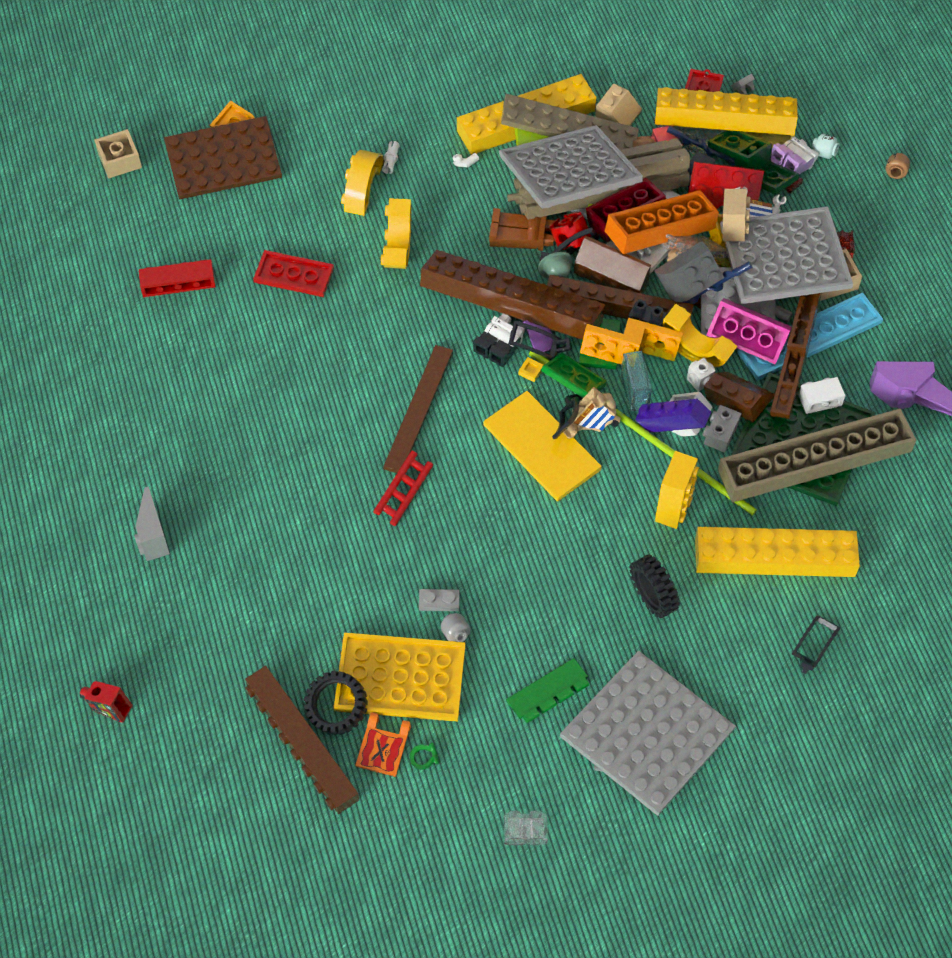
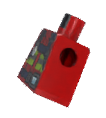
M94 681L90 688L84 686L80 691V698L85 699L93 711L121 723L124 722L133 706L122 689L117 686Z

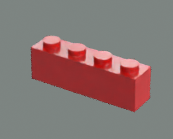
M211 259L139 269L140 288L143 297L216 287Z

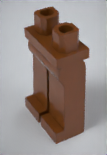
M493 208L489 235L490 247L538 248L539 251H543L544 246L554 245L553 235L545 233L551 232L549 226L555 220H548L547 216L528 220L525 215L501 212V209Z

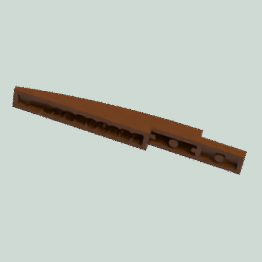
M822 293L800 296L787 343V352L770 411L771 416L790 419Z

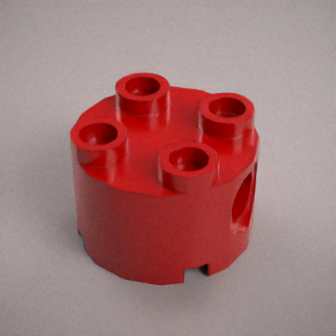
M581 212L564 215L565 219L560 220L558 218L550 224L549 227L557 247L574 234L588 229ZM585 236L573 241L563 250L570 246H573V248L580 247Z

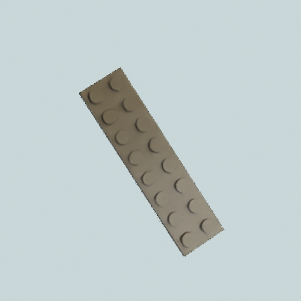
M506 94L504 97L501 117L502 125L548 137L597 125L619 150L633 147V141L637 140L639 128L510 94Z

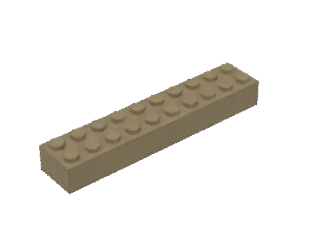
M900 408L720 458L718 472L731 502H736L912 452L916 438Z

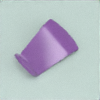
M528 320L522 322L525 324L535 326L552 334L551 330L548 328L530 323ZM527 329L533 348L542 352L551 350L552 338Z

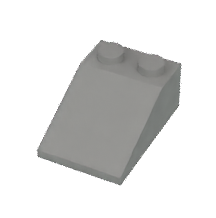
M149 486L144 488L136 522L138 534L134 535L140 555L145 554L147 561L170 554Z

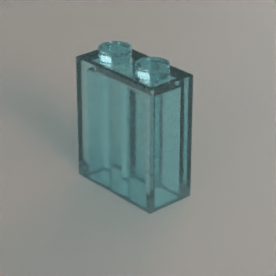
M642 351L624 353L621 367L622 382L630 411H639L642 404L650 403L652 386Z

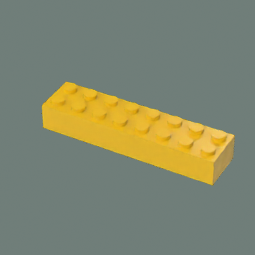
M582 74L518 96L582 114L595 112L596 96ZM504 101L457 117V132L471 155L516 140L515 128L501 124Z
M668 87L658 88L655 125L795 135L798 118L797 98L775 97L772 95L758 96L756 94L745 95L740 93H723L720 91H693L671 89Z
M697 527L695 536L696 573L855 577L860 567L857 531Z

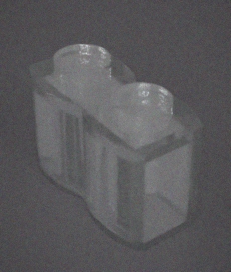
M510 811L508 814H504L505 845L547 844V814H543L541 811H531L529 814H521L520 811Z

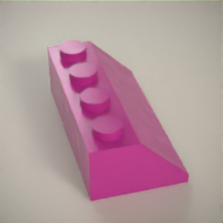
M723 298L712 320L707 336L712 338L724 336L737 345L738 349L776 364L792 327Z

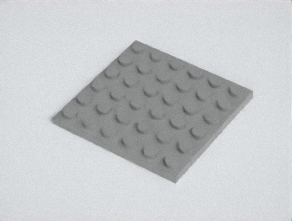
M597 125L499 150L501 159L542 209L643 182V175Z
M828 206L750 217V221H746V223H749V234H745V241H724L732 270L748 261L753 266V268L742 273L740 276L734 277L741 304L853 288L852 278ZM722 221V222H720V227H721V231H722V235H723V221Z
M638 650L560 733V737L659 816L735 730L736 726Z

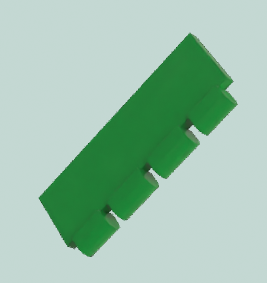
M573 658L510 696L506 701L519 719L523 718L526 723H529L540 716L538 708L541 713H545L557 706L554 698L561 703L573 696L572 687L576 693L588 687V675Z

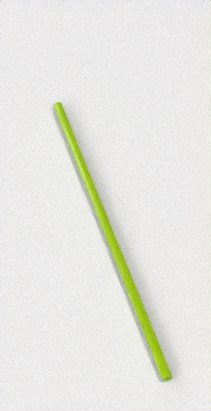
M531 351L529 353L531 357L543 365L550 361ZM616 409V416L620 417L621 422L671 458L673 457L674 449ZM699 468L697 476L730 499L725 486ZM745 500L734 502L752 516L757 512V509Z

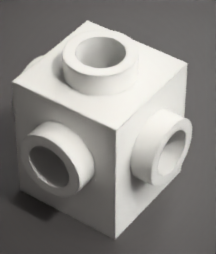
M705 358L694 361L689 366L687 380L699 392L704 389V385L715 373V368Z

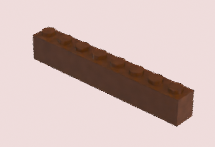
M549 275L547 286L562 289L566 292L606 304L605 315L628 319L635 302L641 299L646 301L648 306L663 308V312L667 314L677 304L685 308L692 317L694 305L689 303L675 302L670 299L555 275Z
M267 666L262 667L245 678L247 694L250 698L255 697L257 700L256 706L262 714L264 712L269 717L267 721L272 729L277 728L280 732L278 736L284 745L288 744L292 749L290 753L296 762L300 760L303 765L301 768L307 777L311 776L315 781L313 786L319 794L323 793L327 798L325 803L331 811L335 809L339 815L358 802L359 795Z

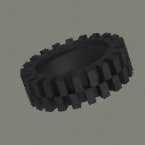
M647 554L631 563L629 567L631 570L629 571L632 575L631 580L635 582L633 585L638 589V595H641L642 602L646 603L647 609L650 608L652 614L661 619L679 609L680 603L679 596L676 595L678 593L677 589L673 587L675 586L674 582L670 581L669 573L666 574V569L664 566L661 567L659 560L657 561L654 556L652 557V555Z

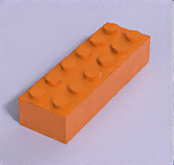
M699 190L609 214L605 232L622 254L713 230L717 223L719 211Z

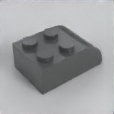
M702 241L654 270L669 298L675 302L687 301L724 278L710 250Z

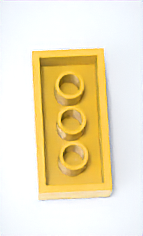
M677 451L674 452L661 484L655 522L675 529L678 528L679 523L684 522L687 514L686 510L691 505L695 490L694 486L697 481L699 467L696 465L698 458Z

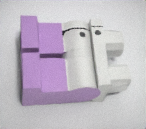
M796 137L787 140L782 145L779 143L774 144L771 150V161L787 169L789 167L794 168L793 171L799 174L811 169L819 156L818 152L807 146V142Z

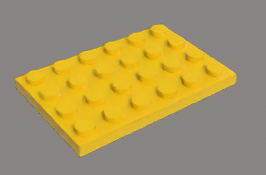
M344 633L339 671L351 675L364 687V691L367 694L366 699L368 700V705L365 707L367 712L364 714L374 712L378 715L458 722L466 645L465 642ZM337 683L334 711L351 713L355 704L353 691L347 685Z

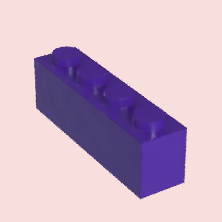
M697 398L648 403L641 405L635 420L650 433L705 428L711 411Z

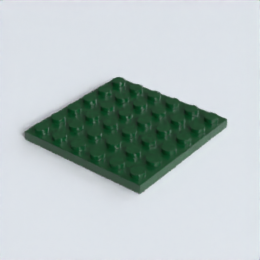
M769 372L762 388L775 395L780 376ZM800 384L798 392H796L790 419L771 416L770 411L774 400L773 397L754 422L746 421L731 455L875 416L876 412L843 401L842 406L806 414L799 398L802 385ZM852 469L792 485L788 488L837 507Z

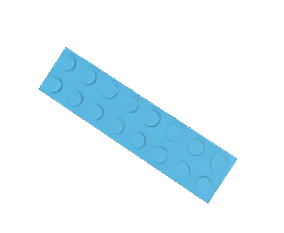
M863 292L817 313L806 358L882 323L883 318ZM789 336L776 364L738 349L737 354L757 381L767 377L769 372L775 373L782 370Z

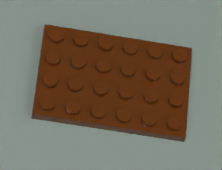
M266 116L164 137L179 200L282 178Z

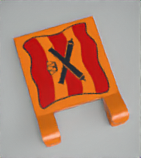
M371 712L355 766L396 777L411 729L410 722L402 721L399 734L376 729L379 716L377 713Z

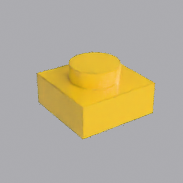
M527 357L519 369L518 375L535 382L542 372L543 364Z

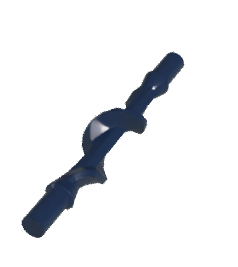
M669 125L666 132L681 139L685 145L694 144L704 149L707 156L712 158L716 155L728 161L731 166H735V158L709 148L706 145L705 139L699 138L695 140L687 136L683 131Z
M748 261L732 271H724L722 273L724 276L722 280L683 302L695 304L698 302L700 295L707 291H721L724 282L735 276H740L742 273L753 268L751 262Z

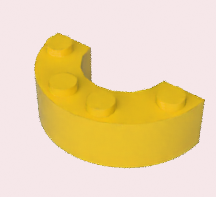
M359 150L356 155H352L351 167L346 170L345 179H347L345 193H343L341 198V204H344V212L365 216L369 205L373 178L375 174L380 175L384 164L382 154Z
M389 198V205L385 206V216H388V229H385L387 246H384L383 254H381V265H384V268L407 269L411 240V199Z
M675 304L664 318L663 327L683 332L677 352L692 362L705 358L714 367L724 365L737 348V345L724 336L710 338L701 334L693 326L690 319L691 314L685 308Z

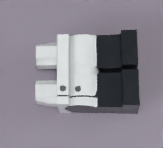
M502 314L498 318L494 316L492 322L488 324L480 337L477 336L473 341V351L487 359L489 357L490 361L504 367L518 348L508 344L513 328L510 325L511 318L506 314ZM518 326L514 342L522 343L525 328Z

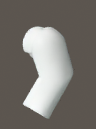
M473 153L467 158H462V155L456 154L453 156V163L457 167L468 168L479 161V156Z

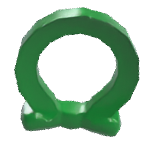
M430 743L429 746L424 744L417 745L411 750L409 755L411 764L419 770L427 769L433 763L439 764L434 743ZM420 750H427L432 753V757L424 765H419L415 762V754Z

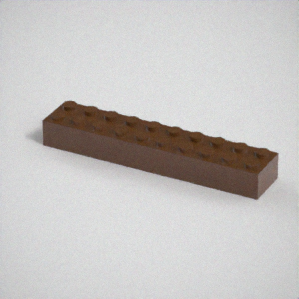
M436 250L421 268V287L524 321L528 320L530 323L582 340L587 324L600 327L603 322L606 304L566 292L562 289L553 288L528 278L516 276L494 267L470 261L445 251Z

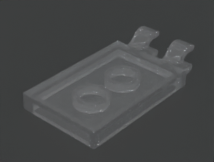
M667 234L668 242L662 245L668 250L678 249L679 252L677 251L675 254L680 255L702 241L714 258H728L727 250L705 236H672Z

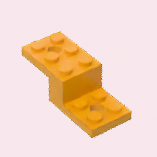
M628 318L624 334L587 324L580 353L634 368L638 352L675 361L683 332Z

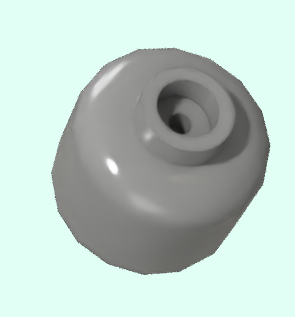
M453 613L444 617L441 623V631L448 641L462 642L470 634V626L461 614Z

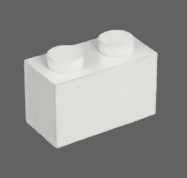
M838 377L825 378L817 382H807L801 385L799 398L806 414L842 406L845 394Z

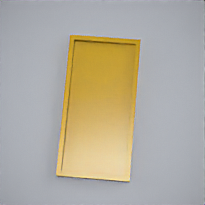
M528 391L521 394L483 422V425L557 502L601 471L602 466L574 438L568 439L564 432H562L557 439H553L552 436L557 431L559 422Z

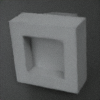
M750 74L731 86L734 91L737 90L740 94L746 95L745 88L749 92L755 89L753 84L755 79Z

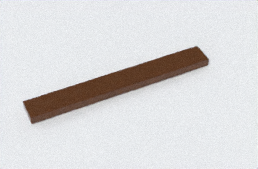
M435 345L385 461L384 470L397 473L412 451L452 357V349Z

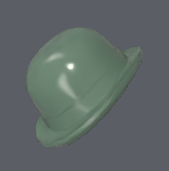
M555 252L545 256L539 263V273L546 279H549V275L566 278L570 274L573 264L572 256L566 252Z

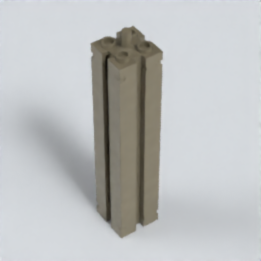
M677 138L620 150L643 175V179L647 178L659 190L667 191L679 188L680 186H689L688 168H690V155L685 148L682 149V144ZM516 177L514 178V186L517 193L508 194L507 200L508 202L515 200L516 204L520 206L521 213H524L529 220L535 217L586 208L588 204H595L628 186L542 209Z

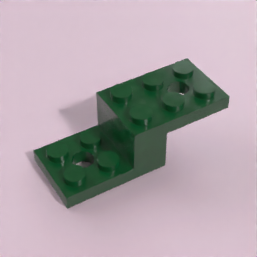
M724 130L708 141L709 148L735 158V167L763 170L761 188L776 195L799 179V173L771 162V143L746 132Z

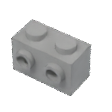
M722 405L719 406L717 411H713L710 418L712 423L710 426L707 425L703 432L705 437L704 445L726 452L739 425L741 413Z

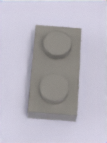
M419 589V611H459V590Z

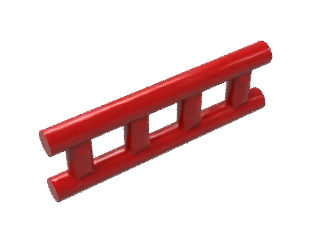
M415 451L409 453L373 511L376 515H380L382 511L392 517L390 524L393 526L398 524L433 467V463L429 461L423 465L415 460L418 455ZM410 466L420 472L416 480L406 475ZM401 481L411 487L406 495L397 490ZM392 496L402 502L397 511L387 505Z

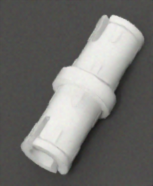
M392 141L389 142L388 150L384 155L385 162L382 171L386 174L388 172L390 174L393 173L394 165L398 160L397 153L400 145L396 141L394 143Z

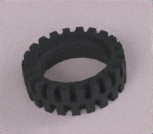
M331 671V673H323L324 676H318L316 678L317 681H312L310 684L312 687L310 689L307 688L306 693L308 695L304 697L306 702L304 709L307 711L306 716L315 727L323 732L333 735L350 732L353 727L356 728L359 725L358 722L364 719L363 714L367 712L365 707L368 705V700L366 699L367 694L364 691V687L358 680L344 672ZM334 683L347 685L353 691L355 697V704L351 714L345 720L338 723L325 721L319 715L317 709V700L321 692L327 686Z

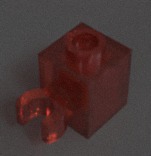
M843 230L837 232L842 250L847 249L851 258H853L855 251L853 230L850 232H843Z

